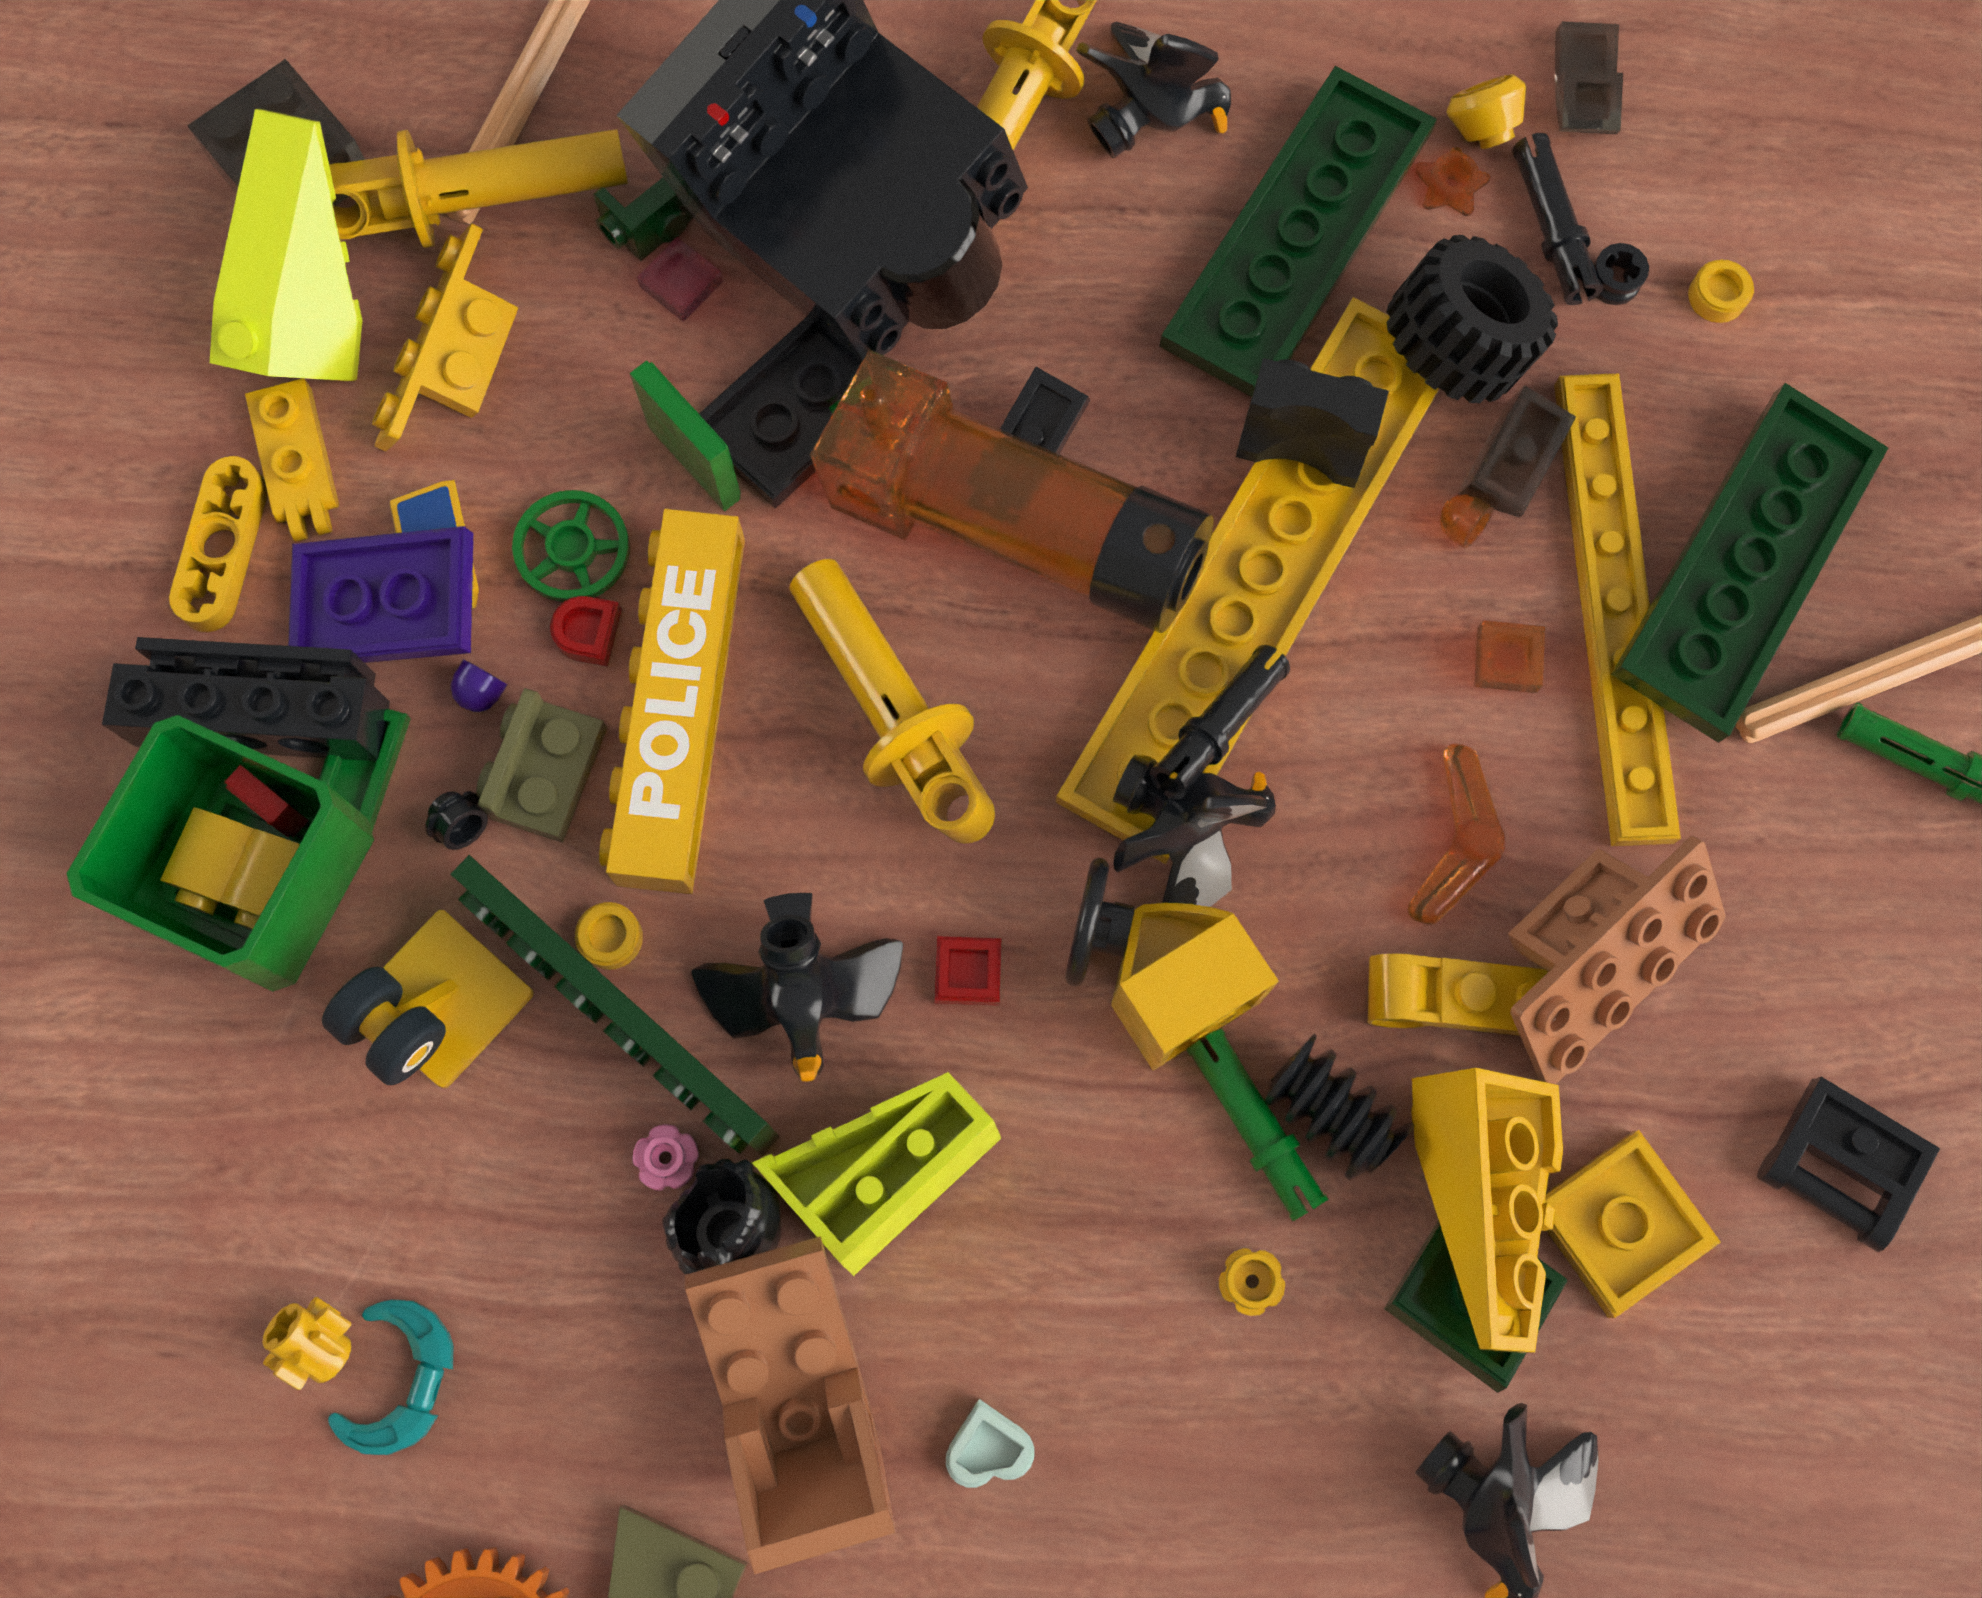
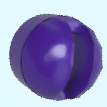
M463 659L453 675L450 687L453 699L460 707L473 712H481L490 709L499 700L508 684Z

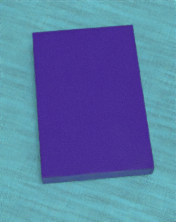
M460 526L292 544L288 646L351 649L364 663L471 653L474 533L466 527Z

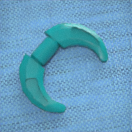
M387 1300L374 1304L363 1311L362 1317L366 1321H387L398 1326L407 1336L412 1349L413 1359L421 1361V1363L417 1366L406 1401L408 1406L398 1405L385 1418L371 1424L355 1423L341 1413H333L329 1416L328 1422L335 1435L346 1446L362 1454L391 1455L413 1446L427 1435L439 1416L429 1411L433 1409L444 1374L443 1368L453 1369L454 1345L449 1331L438 1315L415 1301Z

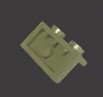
M524 688L518 704L511 703L503 716L500 726V738L503 741L495 761H488L480 773L476 788V794L480 797L478 805L494 821L563 843L606 733V724L603 720L544 702L538 692Z

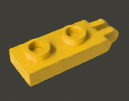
M305 378L245 393L270 506L277 523L287 521L290 534L295 542L309 538L304 518L308 515L312 516L314 527L319 536L331 533L332 524L328 510L338 508L339 501L312 388Z

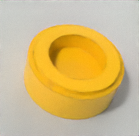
M1723 259L1708 262L1701 267L1688 289V299L1693 310L1702 318L1715 323L1729 322L1737 318L1750 303L1754 294L1753 280L1748 271L1736 262Z
M603 902L590 907L582 914L576 925L575 942L580 953L592 965L601 969L612 970L629 964L638 955L643 942V931L638 919L628 908L618 903Z

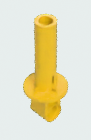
M1035 0L1022 24L1009 20H996L991 22L982 36L983 45L999 67L979 101L977 108L1005 129L1013 150L1044 95L1069 99L1077 96L1084 85L1083 72L1068 52L1097 0H1077L1079 5L1077 8L1066 7L1058 0ZM1017 87L1020 90L1018 94L1015 95L1012 92L1014 88Z
M618 129L424 159L423 153L418 147L416 151L410 132L408 130L397 131V155L329 165L335 194L350 196L357 202V204L349 208L333 205L340 239H352L357 236L414 227L424 248L435 246L433 224L439 226V214L628 184Z
M822 559L806 566L792 579L789 587L790 592L881 738L870 750L864 761L863 772L871 784L878 787H889L903 783L924 819L931 826L958 843L969 844L979 841L992 828L995 819V808L992 800L959 750L973 730V716L961 704H944L933 708L928 707L836 560ZM968 795L969 804L964 815L955 821H948L947 812L950 804L956 798Z

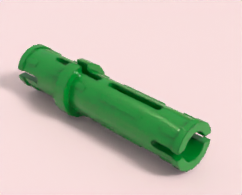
M1855 702L1848 710L1839 726L1837 738L1843 741L1847 740L1891 761L1895 765L1904 767L1946 787V795L1956 800L1962 801L1967 797L1982 804L1981 754L1974 751L1963 754L1914 729H1910L1869 710L1858 702Z
M1220 1028L1206 1035L1207 1040L1219 1057L1218 1062L1214 1061L1201 1040L1195 1042L1186 1051L1194 1059L1236 1126L1237 1131L1254 1155L1249 1160L1256 1172L1263 1170L1288 1211L1290 1220L1293 1222L1308 1213L1295 1192L1296 1186H1299L1312 1209L1325 1203L1329 1198L1326 1194H1323L1295 1150L1300 1146L1294 1134L1288 1136L1285 1134L1274 1113L1268 1107L1225 1037L1226 1033Z

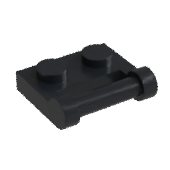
M1821 1076L1811 1079L1776 1146L1763 1160L1758 1170L1757 1178L1776 1190L1785 1187L1858 1232V1241L1874 1251L1880 1252L1890 1244L1896 1235L1940 1148ZM1805 1150L1879 1194L1881 1198L1874 1210L1869 1209L1799 1166L1798 1163Z

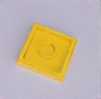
M1640 1130L1631 1132L1546 1192L1545 1203L1555 1209L1552 1230H1547V1233L1608 1318H1616L1721 1243Z

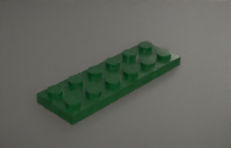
M1334 66L1162 333L1159 347L1252 397L1263 358L1273 361L1290 360L1432 134L1437 118Z
M1784 383L1770 398L1611 675L1717 743L1729 737L1889 448L1792 386Z
M468 855L450 875L467 889L458 900L501 939L512 930L514 934L507 940L506 944L548 981L559 972L563 977L554 987L595 1024L604 1015L610 1018L612 1022L603 1032L640 1065L644 1067L652 1057L662 1065L653 1074V1077L691 1111L700 1101L704 1103L711 1112L705 1117L703 1122L732 1149L741 1155L750 1145L763 1156L780 1136L763 1118L472 856Z

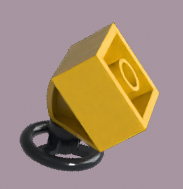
M1096 858L1089 867L1065 979L1071 986H1079L1083 983L1092 950L1122 957L1111 1006L1153 1071L1186 1051L1198 1040L1202 1041L1206 1038V1035L1224 1027L1260 1004L1279 982L1234 913L1213 907L1184 903L1143 904L1134 910V905L1116 901L1115 904L1105 902L1103 897L1109 874V864L1103 858Z

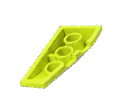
M255 109L213 302L210 347L211 364L273 377L340 381L357 380L363 320L359 301L352 298L345 265L346 262H350L346 241L340 242L332 205L336 199V194L319 121Z

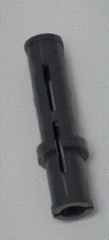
M1545 133L1532 134V139L1536 147L1535 153L1537 157L1532 156L1526 137L1514 145L1512 153L1517 160L1545 238L1541 245L1545 259L1554 263L1564 293V300L1568 305L1583 304L1579 293L1578 280L1583 284L1588 301L1594 299L1603 291L1602 282L1598 279L1587 249L1591 243L1587 228L1579 225L1574 209L1550 146L1549 136Z
M1269 645L1257 647L1250 659L1215 700L1203 711L1201 716L1188 719L1179 730V741L1150 771L1151 781L1158 790L1171 774L1175 772L1178 775L1164 792V795L1173 799H1181L1188 793L1189 788L1208 765H1216L1222 760L1229 750L1228 741L1238 732L1240 727L1278 683L1289 674L1290 664L1283 653L1267 670L1264 666L1277 649Z

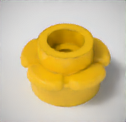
M1242 1248L1234 1251L1227 1257L1225 1261L1226 1270L1219 1276V1289L1222 1297L1227 1302H1233L1239 1313L1248 1316L1261 1315L1265 1312L1266 1307H1274L1281 1301L1285 1292V1281L1281 1276V1264L1274 1255L1265 1250L1252 1252L1249 1248ZM1255 1275L1257 1277L1258 1285L1255 1288L1247 1286V1276Z

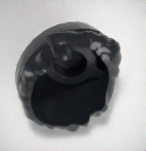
M727 1158L721 1159L714 1164L701 1165L695 1174L696 1180L691 1188L686 1189L679 1199L670 1206L662 1220L667 1247L672 1252L675 1261H678L679 1269L685 1275L774 1250L778 1246L781 1237L780 1202L776 1191L760 1174L753 1172L752 1163L747 1159L734 1163Z

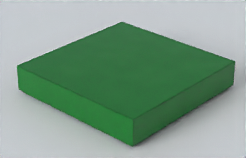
M646 360L629 374L649 429L725 512L741 499V492L728 445L652 362L649 363Z

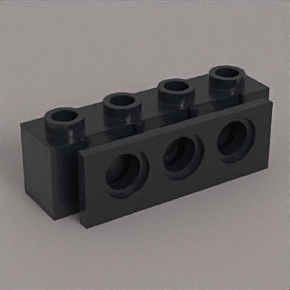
M137 637L135 650L150 660L149 666L113 663L102 725L135 747H141L154 723L176 715L265 755L326 758V756L335 755L347 760L377 761L385 737L387 723L384 721V713L386 709H389L390 701L374 687L376 674L351 649Z

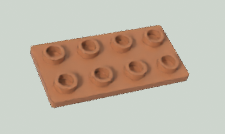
M1694 836L1689 837L1649 876L1644 875L1598 848L1508 933L1514 950L1548 971L1511 1008L1510 1012L1539 1081L1557 1084L1566 1074H1571L1578 1070L1586 1060L1588 1053L1612 1030L1622 1027L1630 1018L1633 1009L1656 987L1666 984L1675 974L1677 967L1700 944L1709 942L1718 933L1726 915L1704 841Z

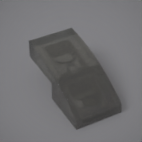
M1562 21L1556 29L1555 94L1559 131L1618 134L1621 131L1623 73H1617L1619 24Z

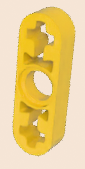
M223 457L212 463L206 470L170 590L169 601L174 613L190 628L199 632L219 630L233 618L268 496L265 479L248 460L242 457ZM239 477H241L248 486L246 490H235L232 499H230L223 490L225 486H235ZM230 508L239 517V519H235L229 515ZM221 530H228L234 533V545L226 555L217 558L205 555L204 546L209 536ZM200 568L210 572L209 579L199 571ZM208 590L216 599L213 604H203L198 612L191 605L193 598H203Z

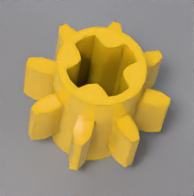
M314 1297L307 1309L297 1303L289 1304L272 1318L264 1332L263 1347L271 1353L264 1359L263 1365L273 1370L274 1376L296 1390H300L304 1386L308 1377L317 1383L327 1382L342 1369L350 1355L351 1340L344 1333L350 1328L351 1322L319 1297Z

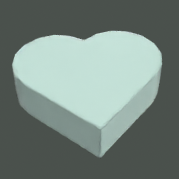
M978 1399L949 1445L946 1453V1468L950 1477L957 1484L967 1488L982 1486L993 1476L1003 1480H1014L1023 1476L1031 1468L1034 1460V1445L1031 1437L1023 1428Z

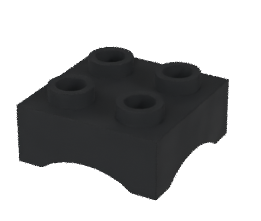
M1263 358L1235 457L1252 462L1266 459L1298 461L1316 468L1335 484L1355 488L1368 451L1374 445L1389 390L1373 387L1369 381L1357 376L1335 377L1312 371L1307 365L1299 361L1289 359L1273 361Z

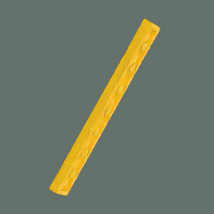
M1619 373L1563 375L1558 377L1554 384L1611 846L1674 844L1681 839L1664 708L1611 675L1650 607Z

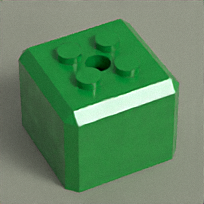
M176 715L153 724L66 875L73 897L274 992L294 985L297 982L369 851L374 837L369 820L327 783ZM239 765L260 779L309 820L294 838L291 835L289 837L285 836L225 788L227 786L225 783L226 779ZM194 807L300 844L252 930L234 923L238 913L236 910L218 905L212 916L174 901L179 890L160 881Z

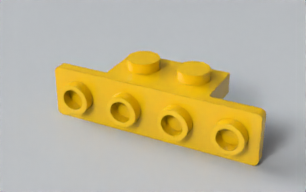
M473 223L458 238L450 234L442 246L435 267L444 272L437 289L429 286L425 291L414 319L423 323L416 342L409 338L406 340L393 369L394 372L402 375L394 395L386 392L375 412L372 425L380 428V432L374 447L385 452L399 441L418 393L470 418L479 412L519 307L464 280L483 231L481 227Z

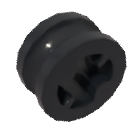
M1617 243L1609 245L1601 251L1594 263V268L1598 279L1602 282L1603 291L1596 298L1611 305L1626 304L1635 298L1649 275L1647 257L1640 249L1631 244ZM1613 266L1624 269L1623 278L1625 281L1623 283L1612 279L1614 275Z

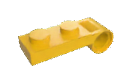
M1411 954L1373 955L1369 957L1367 1022L1370 1025L1387 1028L1435 1026L1520 1036L1510 1013L1511 1008L1548 971L1538 968Z

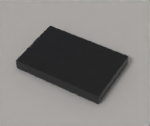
M805 317L699 414L728 445L735 472L776 509L847 443L846 436L889 396L895 399L904 390L903 380L878 358L869 367L865 366L818 327L809 317ZM874 374L882 380L879 386L842 420L837 422L829 409L832 405Z

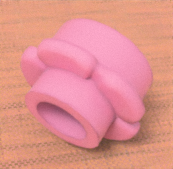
M663 1124L652 1128L647 1138L638 1140L633 1150L632 1160L634 1166L640 1170V1181L648 1188L656 1191H661L668 1186L678 1189L686 1185L695 1173L694 1165L699 1157L697 1144L691 1135L679 1133V1129L676 1126ZM665 1151L670 1152L672 1156L668 1164H662L659 1160L661 1153Z

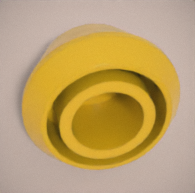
M1509 74L1466 88L1451 97L1446 111L1447 116L1467 142L1479 140L1481 149L1505 143L1515 137L1513 128L1523 122L1526 94L1525 82L1514 74Z

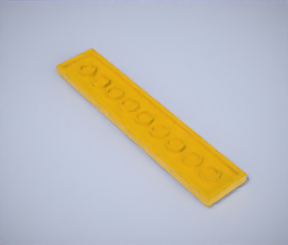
M1353 297L1311 367L1312 371L1335 377L1357 376L1369 381L1373 387L1389 390L1374 445L1368 451L1355 488L1335 484L1316 468L1294 460L1266 459L1254 463L1211 535L1203 568L1187 602L1166 631L1163 633L1154 631L1058 792L1056 803L1121 840L1149 829L1155 821L1151 815L1141 812L1137 814L1128 813L1126 807L1113 802L1116 788L1132 757L1137 755L1148 761L1155 759L1157 762H1160L1179 741L1178 733L1181 727L1191 717L1201 716L1203 711L1235 677L1243 665L1250 659L1254 650L1260 645H1269L1277 649L1264 666L1267 670L1270 669L1282 653L1285 656L1287 655L1439 391V388L1434 390L1427 385L1421 375L1418 373L1414 374L1406 365L1408 361L1405 357L1397 353L1392 344L1396 338L1388 333L1386 322L1390 318L1389 315ZM1252 714L1228 741L1229 750L1222 760L1216 765H1208L1202 773L1218 775ZM1174 772L1170 778L1175 779L1178 774ZM1169 854L1152 856L1164 864H1167L1170 858Z

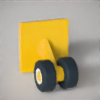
M438 910L383 968H368L348 981L327 1005L323 1013L322 1025L343 1045H352L367 1038L372 1045L366 1055V1066L384 1084L396 1085L401 1083L420 1069L437 1086L448 1088L532 999L534 992L445 910Z

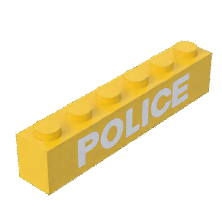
M664 509L661 530L653 529L650 534L648 564L650 567H655L652 587H644L639 599L640 625H645L642 647H633L629 662V681L631 684H636L633 706L623 707L619 725L620 743L626 744L623 767H614L609 787L610 803L617 805L613 829L605 828L603 830L599 849L600 865L607 867L606 873L618 887L693 894L745 544L738 516Z

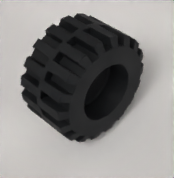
M1453 235L1450 240L1443 238L1438 241L1392 296L1393 299L1387 307L1386 313L1390 318L1386 324L1388 333L1396 338L1392 344L1397 353L1405 357L1408 361L1406 363L1408 368L1414 374L1418 373L1421 375L1427 385L1434 390L1437 388L1443 390L1448 397L1456 400L1464 397L1469 403H1481L1484 399L1492 402L1506 394L1554 342L1556 337L1554 330L1558 326L1557 315L1552 311L1555 305L1551 295L1544 291L1543 282L1527 268L1528 265L1519 257L1516 258L1508 253L1506 248L1497 243L1495 245L1489 244L1484 238L1477 236L1468 239L1464 235Z

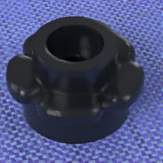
M450 791L437 797L428 809V818L425 823L427 835L433 837L437 843H443L451 850L462 849L472 844L483 833L488 822L487 814L478 805L480 797L472 791H466L462 795L455 791Z

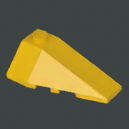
M1480 1068L1412 1078L1413 1105L1411 1116L1414 1124L1415 1147L1479 1348L1483 1350L1534 1353L1536 1350L1546 1278L1543 1265L1537 1258L1541 1231L1552 1230L1555 1209L1545 1203L1549 1173L1560 1172L1563 1155L1559 1085Z

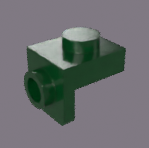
M663 177L625 208L604 187H601L593 194L600 217L596 219V224L602 234L617 249L625 245L640 261L664 242L669 243L677 239L686 229L688 222L693 219L692 215Z

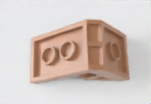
M821 1236L686 1274L685 1291L723 1406L724 1440L746 1550L754 1575L896 1533L881 1447L871 1406Z

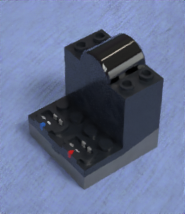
M718 0L616 115L702 230L867 367L878 356L887 354L895 347L901 337L902 329L909 322L924 329H947L966 322L986 306L998 287L1002 260L999 245L991 229L1000 219H1006L1016 211L1022 201L1024 192L1028 189L1006 131L993 119L878 32L863 0Z

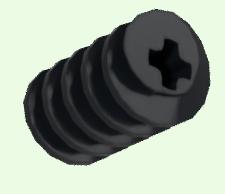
M1314 1033L1270 1080L1272 1083L1265 1102L1271 1106L1283 1099L1289 1098L1292 1102L1285 1121L1290 1125L1306 1116L1311 1118L1312 1120L1304 1139L1310 1143L1328 1134L1332 1139L1324 1157L1330 1162L1348 1153L1351 1156V1160L1344 1176L1351 1180L1367 1171L1372 1173L1406 1139L1414 1128V1124L1407 1123L1392 1131L1391 1126L1397 1114V1109L1392 1104L1386 1105L1374 1112L1370 1111L1377 1090L1372 1086H1368L1352 1094L1350 1090L1357 1073L1352 1067L1332 1076L1330 1071L1335 1062L1336 1053L1330 1049L1312 1057L1310 1053L1317 1037Z

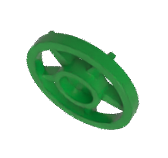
M565 490L539 499L524 512L513 534L512 552L519 573L535 592L548 599L564 602L577 596L595 598L610 589L621 577L627 565L630 542L623 519L610 503L589 492ZM569 503L580 504L573 520L561 521L553 527L536 520L541 514L553 507ZM590 507L600 510L613 522L617 529L619 540L594 538L592 531L587 526ZM529 528L545 539V549L548 554L531 572L527 568L524 559V542ZM618 552L616 560L607 574L591 585L587 567L592 564L596 555ZM560 569L565 572H574L582 588L575 590L557 589L539 580Z

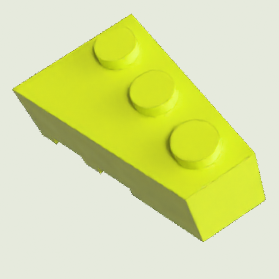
M949 1072L870 1108L871 1112L835 1129H832L830 1126L811 1135V1140L776 1156L769 1154L752 1162L817 1237L821 1236L824 1246L853 1276L1001 1139L994 1120Z

